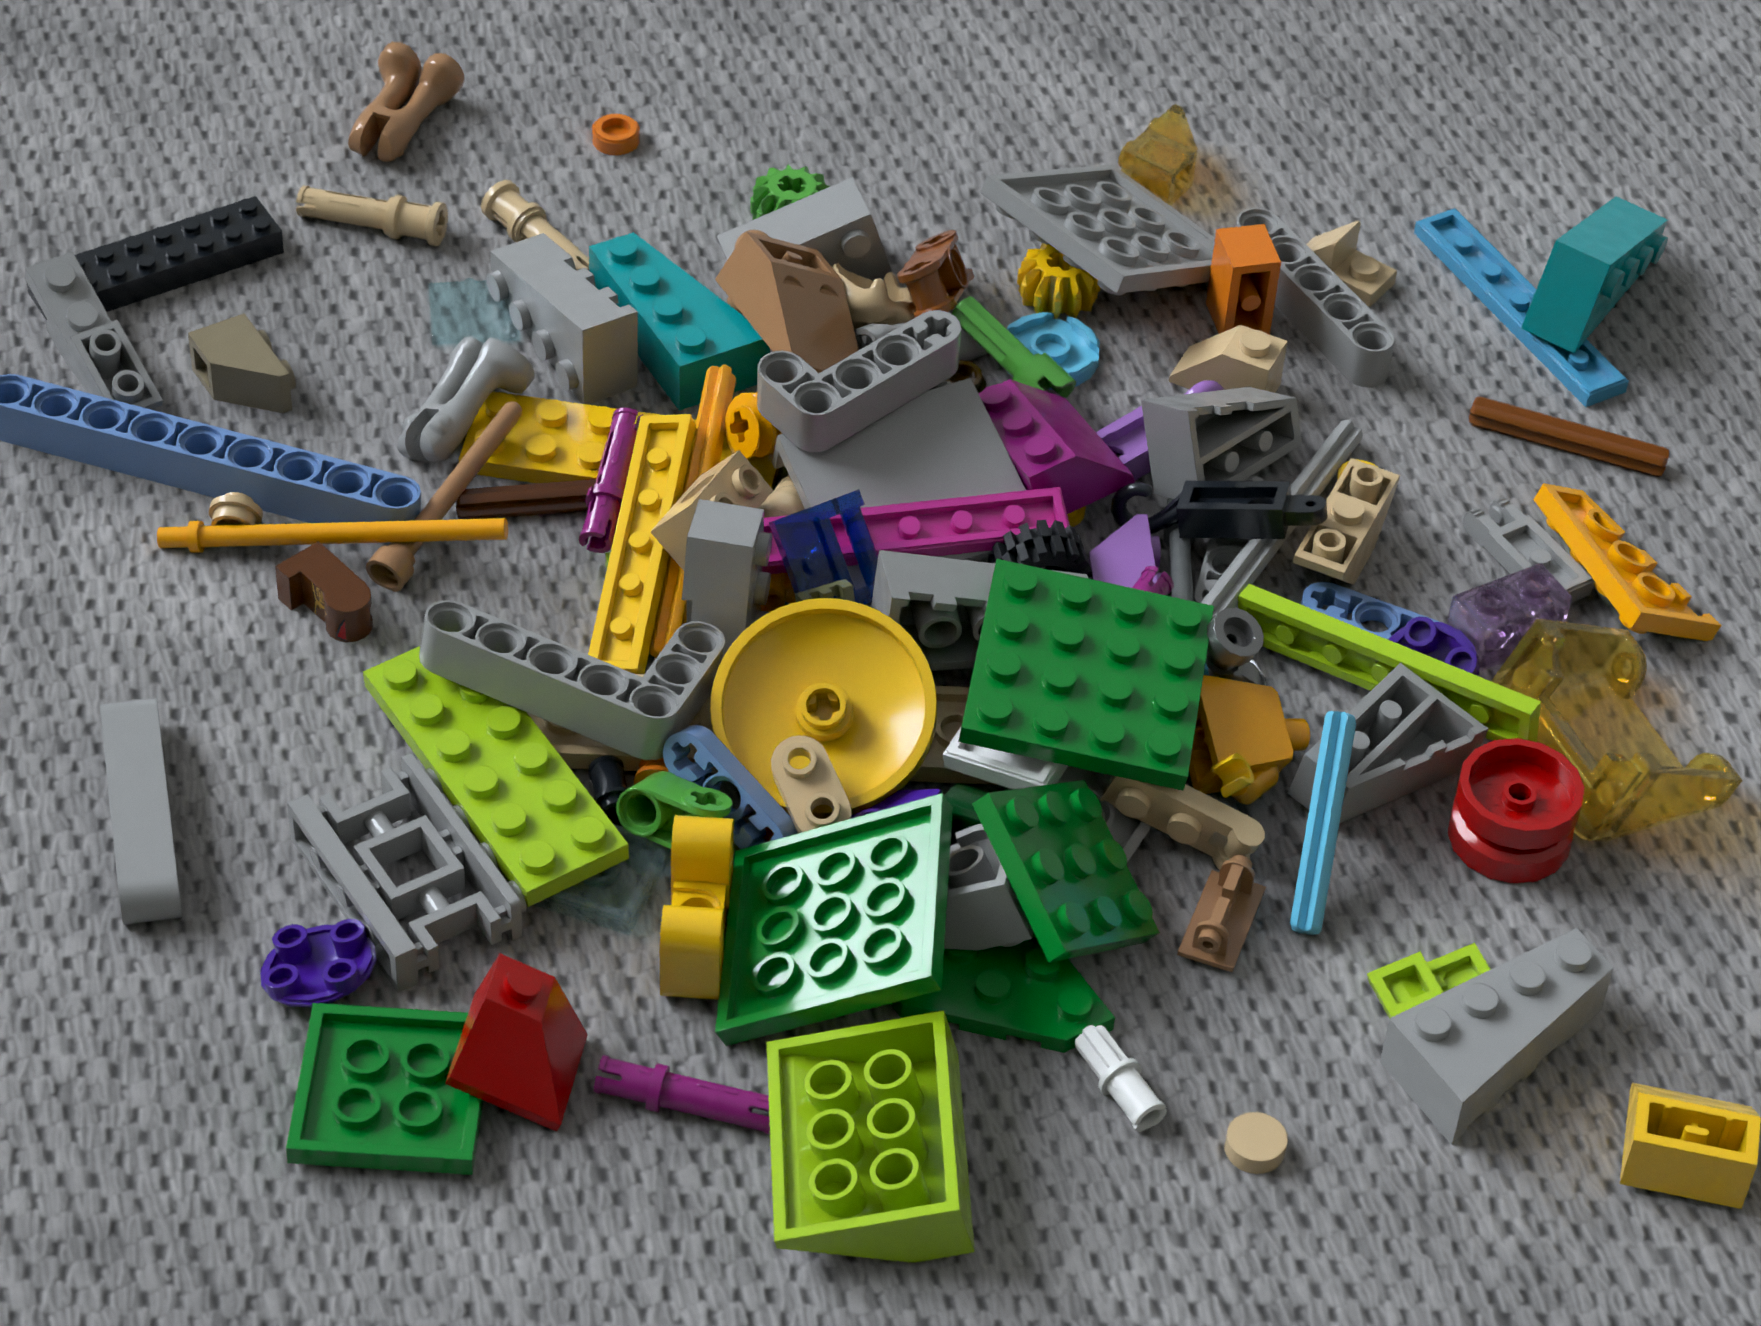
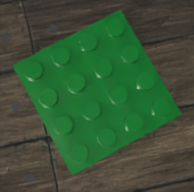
M996 559L958 742L1183 791L1188 778L1208 650L1207 626L1213 618L1214 606Z
M943 793L735 851L715 1033L726 1046L942 990L953 812L952 805Z

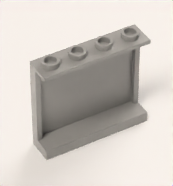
M971 378L955 383L943 381L834 447L822 452L802 450L785 435H777L772 459L775 469L783 466L786 467L807 513L1026 490ZM992 550L936 557L988 563L989 554H994ZM877 563L833 568L838 581L846 579L853 585L855 602L859 603V600L864 596L872 601Z

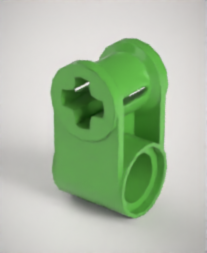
M659 771L651 774L626 789L617 801L619 821L628 832L671 849L675 815L724 818L729 815L732 809V799L727 794L716 789L700 786L668 771Z

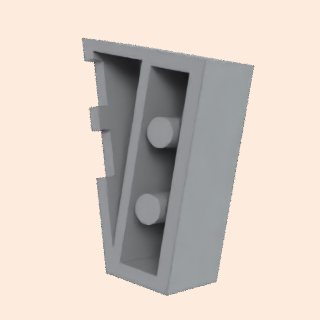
M853 177L717 235L727 260L734 250L737 238L742 233L748 230H760L771 238L817 249L831 267L839 262L840 266L845 270L873 281L877 278L884 279L886 273L893 272L871 213Z
M699 499L687 536L682 600H687V623L691 621L709 623L719 628L724 634L723 659L725 653L737 637L753 622L769 613V611L761 610V605H766L768 600L771 573L762 572V566H767L769 562L772 534L764 532V509Z

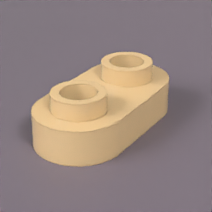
M798 735L783 740L775 748L771 758L772 775L798 833L851 819L850 802L825 748L817 740L808 736ZM800 755L810 760L809 765L803 769H795L789 764L792 758ZM819 805H827L832 808L833 813L826 819H819L812 814V811Z

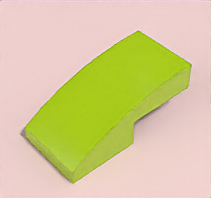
M1472 943L1429 962L1425 961L1421 952H1417L1367 973V979L1390 1019L1491 969L1477 945Z

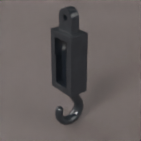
M1185 481L1182 492L1163 510L1149 517L1148 522L1150 534H1154L1178 522L1179 538L1285 539L1288 526L1318 525L1326 521L1328 514L1327 503L1323 497L1316 495H1291L1290 481ZM1137 482L1129 483L1118 489L1112 498L1110 510L1114 521L1120 527L1134 517L1127 509L1128 500L1134 496H1150L1152 494V487L1149 484Z

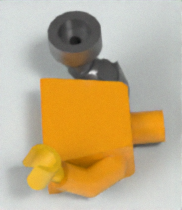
M1226 608L1219 611L1207 626L1209 643L1206 665L1209 668V676H1203L1189 773L1194 789L1204 794L1221 792L1224 798L1232 796L1241 804H1251L1278 782L1279 772L1293 760L1294 751L1306 750L1310 741V728L1307 721L1303 718L1284 717L1278 692L1273 687L1266 686L1263 673L1255 660H1251L1263 646L1264 636L1257 620L1242 609Z

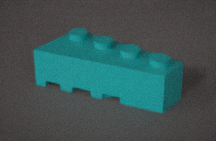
M1615 196L1555 241L1521 329L1575 353L1637 278L1645 272L1649 263L1656 264L1659 261L1668 242V237L1662 235L1668 219Z
M634 232L589 246V271L594 275L596 288L600 290L609 287L618 295L619 303L616 304L617 306L630 305L638 311V356L679 411L700 404L707 369L711 366L721 367L724 364L732 368V374L736 377L734 392L757 385L759 361L763 356L770 353V347L745 316Z

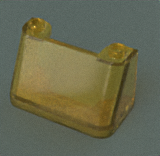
M1537 618L1494 676L1492 682L1541 701L1537 742L1563 754L1577 768L1585 788L1580 815L1574 829V833L1579 838L1596 842L1611 841L1720 807L1729 799L1743 781L1731 764L1722 755L1702 753L1695 756L1684 768L1632 700V697L1645 679L1647 662L1642 648L1628 630Z

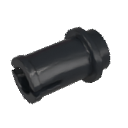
M612 755L598 757L588 767V774L592 781L595 795L594 800L615 827L623 826L617 815L618 798L628 789L623 762L618 757Z

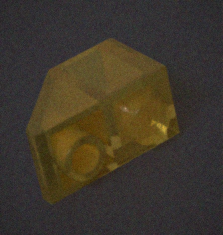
M1174 104L1159 118L1155 117L1141 135L1134 141L1130 140L1124 145L1118 159V165L1121 167L1122 172L1170 206L1193 185L1197 157V146L1183 107Z

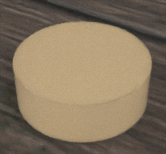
M1248 1112L1237 1116L1229 1124L1224 1148L1227 1158L1235 1167L1248 1173L1263 1174L1273 1171L1282 1163L1288 1138L1285 1128L1274 1117L1260 1112Z

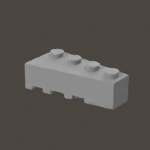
M544 233L490 251L491 272L487 274L486 280L492 298L496 302L502 301L509 309L510 317L518 331H526L532 339L537 356L542 361L548 360L556 371L561 387L565 391L571 390L581 404H591L638 387V311L630 305L617 306L616 304L619 303L618 295L609 287L598 290L595 286L594 275L586 268L576 270L573 257Z
M879 550L871 608L892 618L912 636L926 657L931 671L974 668L995 563ZM1056 571L1074 576L1088 578L1087 574Z
M1575 928L1390 1018L1380 1063L1452 1145L1466 1133L1467 1127L1480 1115L1485 1116L1499 1103L1500 1097L1516 1082L1524 1081L1536 1070L1537 1064L1551 1051L1556 1052L1602 1010L1614 967Z

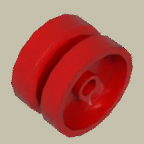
M1520 738L1493 740L1475 748L1462 764L1457 792L1451 811L1447 833L1453 851L1469 868L1489 879L1513 884L1537 882L1556 873L1569 856L1574 829L1582 807L1585 788L1577 768L1560 752L1542 743Z

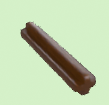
M596 479L465 489L455 502L456 514L458 519H490L587 511L588 507L585 503L587 492L591 486L594 488Z

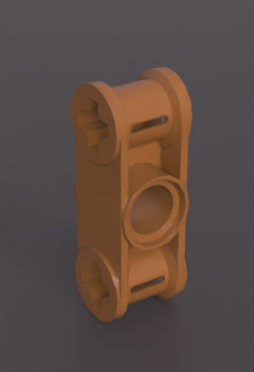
M956 230L937 234L919 243L915 247L916 250L909 261L905 263L904 268L897 273L899 282L906 284L916 307L913 313L914 318L928 311L941 310L949 312L955 308L965 288H968V283L975 277L972 268H966L956 242L959 237Z

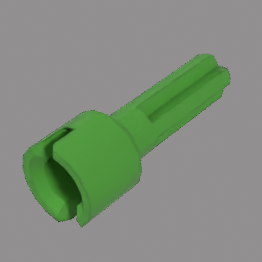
M968 296L957 304L952 315L956 316L959 320L961 328L1013 376L1012 380L1046 392L1052 388L1059 396L1063 398L1069 397L1076 386V380L1049 354L1038 353L1034 355L974 297Z

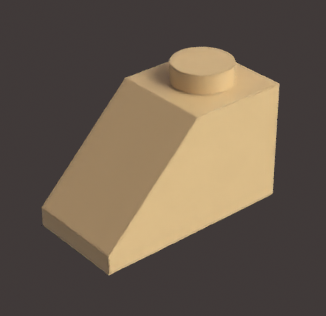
M1239 325L1189 346L1172 371L1169 382L1190 389L1201 381L1214 380L1224 390L1253 387L1276 393L1281 385L1288 341L1266 334L1260 330Z

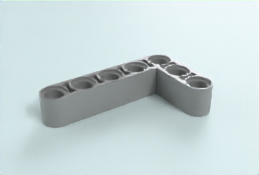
M442 600L430 605L425 612L419 658L424 668L436 675L636 758L657 760L663 758V747L666 740L671 735L687 728L711 695L714 678L722 660L725 637L719 628L702 621L685 623L676 630L652 665L641 677L463 603Z

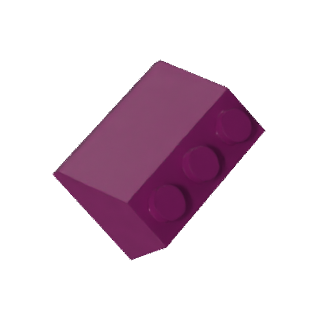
M1011 379L1000 384L991 385L978 393L1025 489L1061 487L1067 514L1104 498L1129 483H1135L1134 476L1066 398Z

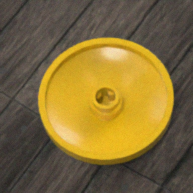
M818 598L798 601L779 607L753 622L737 637L725 653L716 672L711 691L710 714L713 733L787 814L789 812L772 775L771 758L773 752L783 740L792 736H808L817 740L828 754L850 802L852 815L873 807L898 790H901L917 773L930 750L937 723V699L935 683L928 661L919 645L901 625L882 612L861 603L836 598ZM800 755L792 758L789 764L795 769H803L809 765L810 760ZM819 805L812 811V814L819 819H826L833 813L832 808L827 805Z

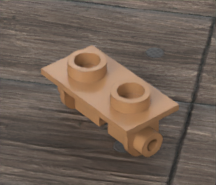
M1234 855L1231 859L1223 862L1220 872L1211 870L1178 949V956L1233 972L1266 890V886L1254 883L1255 873L1250 859L1242 855Z

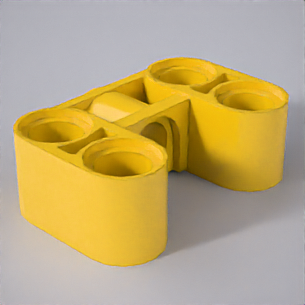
M674 816L671 842V905L663 906L660 930V996L719 1000L727 909H729L733 875L734 819Z

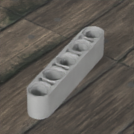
M1255 207L1240 212L1237 216L1236 227L1265 224L1281 260L1275 305L1350 382L1361 387H1376L1383 384L1389 375L1395 343V335L1392 330L1275 213L1264 208Z
M157 697L100 704L123 925L183 918Z

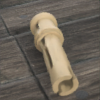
M503 180L497 182L486 192L481 204L482 213L488 219L498 220L507 228L508 236L513 241L519 242L544 233L573 257L576 270L582 268L589 270V257L552 227L547 221L545 210L537 203L527 202L520 195L519 188L512 181Z
M306 185L300 188L296 203H304V207H296L299 217H312L382 229L385 235H388L391 239H400L401 236L426 239L429 245L439 246L447 229L448 210L447 205L443 202H434L432 206L408 202L407 198L402 195H395L387 201L311 188Z

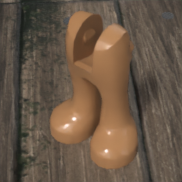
M401 42L387 44L378 58V68L385 84L379 95L362 111L354 123L348 139L350 150L362 156H367L380 137L378 143V158L380 161L391 162L402 156L408 143L426 117L436 107L450 101L462 88L465 79L464 72L459 63L452 57L443 53H435L426 60L422 69L417 54L410 46ZM412 96L409 102L402 109H399Z

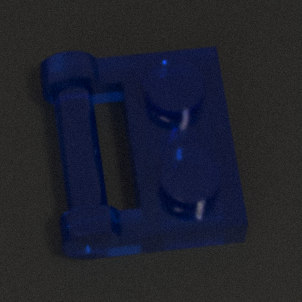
M860 489L769 522L794 593L846 579L853 585L855 602L861 604L872 602L878 554L860 506L865 505ZM839 514L866 584L858 589H855L830 521V517Z

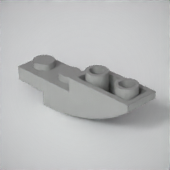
M73 251L25 267V280L47 318L46 330L68 367L87 393L151 410L162 406L163 399L118 319L111 321Z

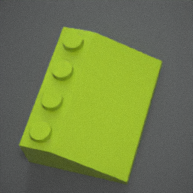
M944 1010L766 1042L774 1242L777 1249L912 1263L975 1252L959 1055Z

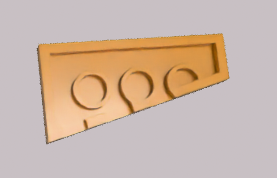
M1543 483L1533 500L1547 517L1546 523L1551 529L1559 533L1571 549L1570 555L1572 558L1584 566L1595 581L1594 586L1597 591L1608 598L1620 614L1619 620L1625 627L1639 634L1652 632L1702 641L1713 640L1722 625L1710 613L1698 616L1687 606L1692 596L1679 583H1671L1669 585L1653 572L1657 562L1645 550H1640L1628 542L1621 541L1625 531L1583 490Z

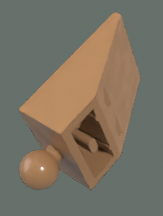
M748 230L737 238L732 254L715 280L728 295V304L745 316L772 351L784 350L793 352L818 373L859 351L843 281L817 249L771 238L760 230Z

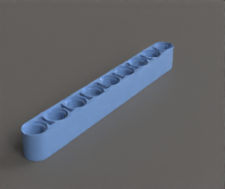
M0 375V440L3 442L214 498L230 492L243 493L251 497L263 511L308 523L412 521L422 511L420 486L415 480L406 476L21 375Z

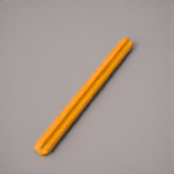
M723 364L721 367L711 366L707 369L682 495L700 475L720 463L725 438V417L728 406L732 402L736 377L732 374V368L728 365ZM669 555L649 650L654 660L681 625L687 623V600H682L684 571L671 555Z

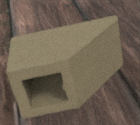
M245 313L188 333L192 370L214 400L279 413L292 410L291 390L296 387L293 371L285 359L279 360L274 354L266 332L264 330L257 331Z

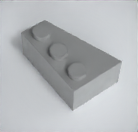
M1243 387L1141 400L1153 488L1156 495L1175 499L1182 492L1185 481H1243L1302 445L1297 398L1253 387Z
M1399 663L1348 712L1355 716L1356 728L1340 823L1461 771L1463 762L1475 748L1481 746L1489 729L1402 663ZM1321 739L1304 754L1287 793L1308 810L1311 802Z

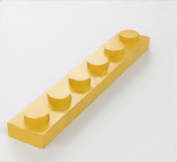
M691 414L645 415L640 417L588 652L589 656L633 674H645L670 555L650 531L682 496L696 431Z

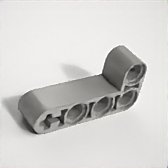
M941 310L925 312L821 373H818L793 352L784 350L770 352L763 356L758 364V411L802 450L809 452L828 450L953 376L959 365L961 324L956 316L949 312Z

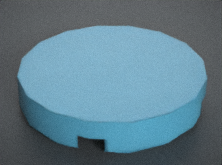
M1040 312L1023 316L1007 327L1034 355L1038 353L1049 354L1076 380V386L1090 379L1098 368L1100 342L1093 330L1076 318L1067 316L1066 321L1054 319V313Z

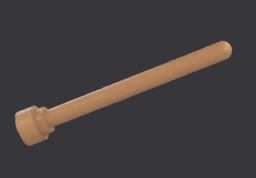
M511 401L504 404L415 520L443 519L521 418L522 408L517 402ZM393 542L387 546L379 547L366 564L368 575L377 585L394 592L400 591L414 573V555L424 542Z

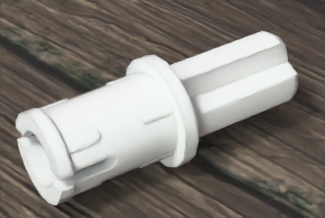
M1089 1025L1084 1028L1082 1034L1075 1039V1047L1099 1078L1098 1088L1102 1094L1106 1096L1111 1094L1136 1131L1141 1132L1157 1125L1167 1113L1166 1105L1158 1099L1140 1075L1142 1067L1136 1059L1127 1058L1104 1026L1094 1027Z

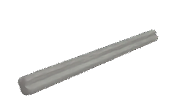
M1342 420L1292 483L1291 495L1320 496L1338 472L1340 466L1363 439L1361 428L1354 427L1351 420ZM1288 526L1285 539H1249L1201 602L1214 606L1213 618L1219 611L1236 607L1238 595L1248 584L1255 582L1296 526Z

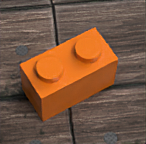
M1265 224L1216 229L1206 305L1218 334L1243 325L1270 335L1281 260Z

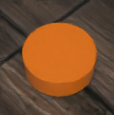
M608 114L597 119L592 126V143L598 151L604 154H628L639 145V124L629 116Z

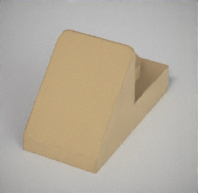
M1360 221L1349 223L1312 238L1306 245L1369 308L1395 284L1397 270L1356 250L1361 225Z

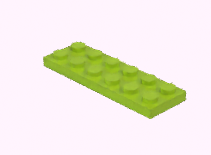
M420 646L363 671L366 689L426 769L431 768L435 772L441 783L443 793L453 806L458 805L463 810L471 831L480 843L485 842L494 853L499 869L508 881L513 880L517 883L528 907L629 859V845L527 712L428 671L420 663Z

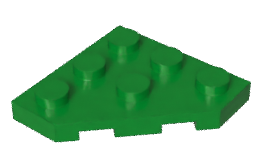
M1033 933L1032 939L1024 940L1020 944L1011 947L997 946L979 951L944 949L942 990L890 1003L902 1018L944 1010L947 1021L959 1024V1030L1006 1040L1007 1035L1037 1041L1041 1042V1048L1062 1053L1076 1048L1075 1039L1082 1034L1083 1029L1087 1026L1093 1025L1096 1027L1101 1025L1110 1032L1114 1029L1115 1016L1069 959L1048 962L1035 933Z

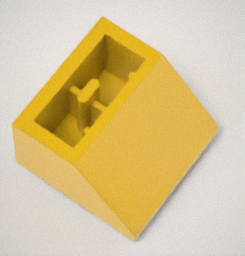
M1632 1083L1629 1094L1620 1184L1742 1209L1757 1167L1761 1116L1751 1106Z

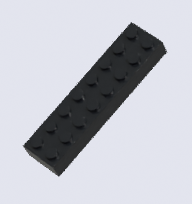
M254 196L157 227L144 233L129 236L107 245L99 246L95 249L76 254L75 257L106 312L282 254L284 253L282 230L259 199ZM27 284L28 294L47 321L45 314Z

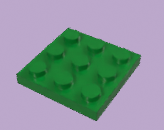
M1085 780L989 792L972 803L1048 962L1142 944L1160 933L1152 917L1151 904L1146 896L1139 891L1127 867L1126 854L1121 845L1114 840L1102 816L1101 803L1095 793L1088 788Z
M313 1003L286 1144L287 1163L473 1175L483 1100L445 1084L468 1013Z

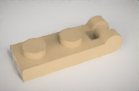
M1112 775L1100 801L1105 800L1112 804L1114 808L1118 809L1125 816L1138 819L1168 834L1175 841L1188 844L1212 856L1213 862L1219 870L1223 862L1231 859L1234 855H1242L1250 859V854L1258 849L1265 838L1264 828L1257 820L1186 784L1184 790L1181 791Z

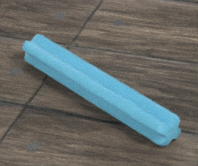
M1329 711L1324 719L1290 919L1292 930L1302 934L1315 935L1319 934L1322 930L1356 728L1355 716L1346 712Z

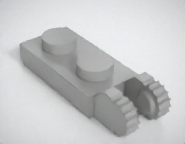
M1506 497L1490 502L1491 505H1489L1488 510L1490 516L1485 515L1484 511H1481L1480 508H1474L1464 513V521L1462 522L1466 532L1481 547L1484 546L1549 613L1591 595L1594 583L1593 578L1530 515L1525 516Z

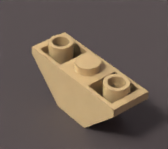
M1350 458L1326 500L1328 518L1323 523L1310 527L1294 554L1293 563L1354 585L1375 548L1400 475Z

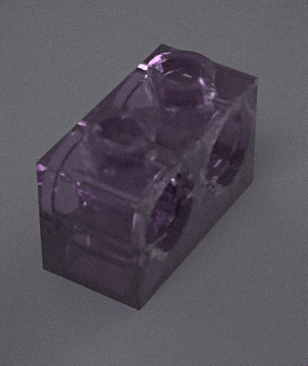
M1539 563L1454 595L1451 601L1447 625L1462 631L1474 645L1481 672L1561 641L1572 596L1545 566Z

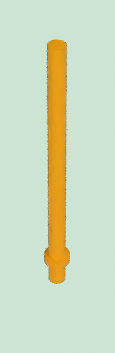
M506 518L219 526H205L203 521H190L188 526L159 527L157 543L159 548H188L191 553H203L205 547L313 545L318 541L321 544L507 540L508 521Z

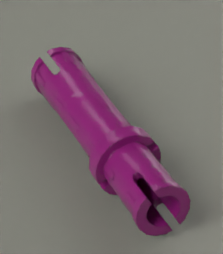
M622 407L614 411L594 488L591 486L587 492L585 503L588 510L579 536V543L581 546L587 545L586 549L591 552L605 553L612 548L640 417L644 416L643 414L638 416L635 424L639 411L632 408Z
M603 1055L600 1060L598 1070H601L603 1073L620 1076L622 1079L618 1081L596 1075L594 1083V1093L596 1094L603 1093L646 1103V1110L659 1112L660 1108L664 1107L678 1112L762 1131L770 1135L769 1116L752 1113L753 1109L769 1112V1095L671 1073L670 1066L656 1063L654 1068L610 1058L608 1055Z

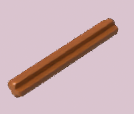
M1482 396L1475 398L1469 414V423L1473 426L1656 477L1663 475L1669 459V449L1666 447Z

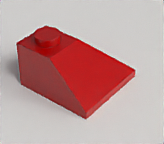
M500 953L474 994L445 1084L557 1132L562 1124L588 1036L557 979L552 975Z

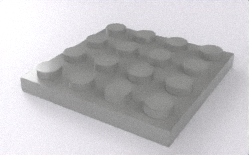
M1112 164L986 176L980 193L996 204V210L1000 214L1018 220L1030 229L1029 234L1034 239L1053 246L1064 254L1063 259L1065 262L1073 267L1087 271L1098 280L1097 283L1100 288L1111 294L1124 295L1126 292L1155 291L1157 288L1186 287L1188 284L1209 283L1215 238Z

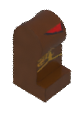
M319 541L275 566L278 599L291 611L302 604L306 605L326 623L327 633L337 641L346 643L356 642L364 639L371 633L373 618L370 614L372 604L370 588Z

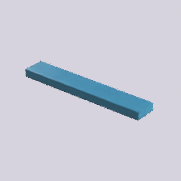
M1454 208L1416 222L1414 234L1585 407L1626 393L1629 381L1587 339L1575 353H1572L1521 329L1536 288L1459 211Z

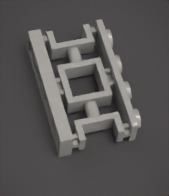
M412 753L401 757V771L395 773L391 767L381 771L382 795L342 811L330 793L320 796V805L317 806L308 794L287 802L292 842L345 918L356 919L364 924L367 936L375 945L376 963L397 993L419 984L418 970L425 967L428 973L439 969L437 943L476 926L479 927L491 945L502 941L503 932L508 935L511 941H514L523 936L522 914L527 910L525 898L517 883L513 880L508 882L498 870V864L491 848L485 842L480 844L471 834L469 822L463 810L458 805L451 806L443 795L441 783L435 772L431 768L424 770ZM411 802L421 817L395 828L392 823L411 816ZM370 833L373 838L353 846V858L344 844ZM423 850L437 870L396 887L382 867ZM466 878L476 893L449 904L446 900L447 898L465 891ZM425 909L427 915L408 923V936L397 920Z

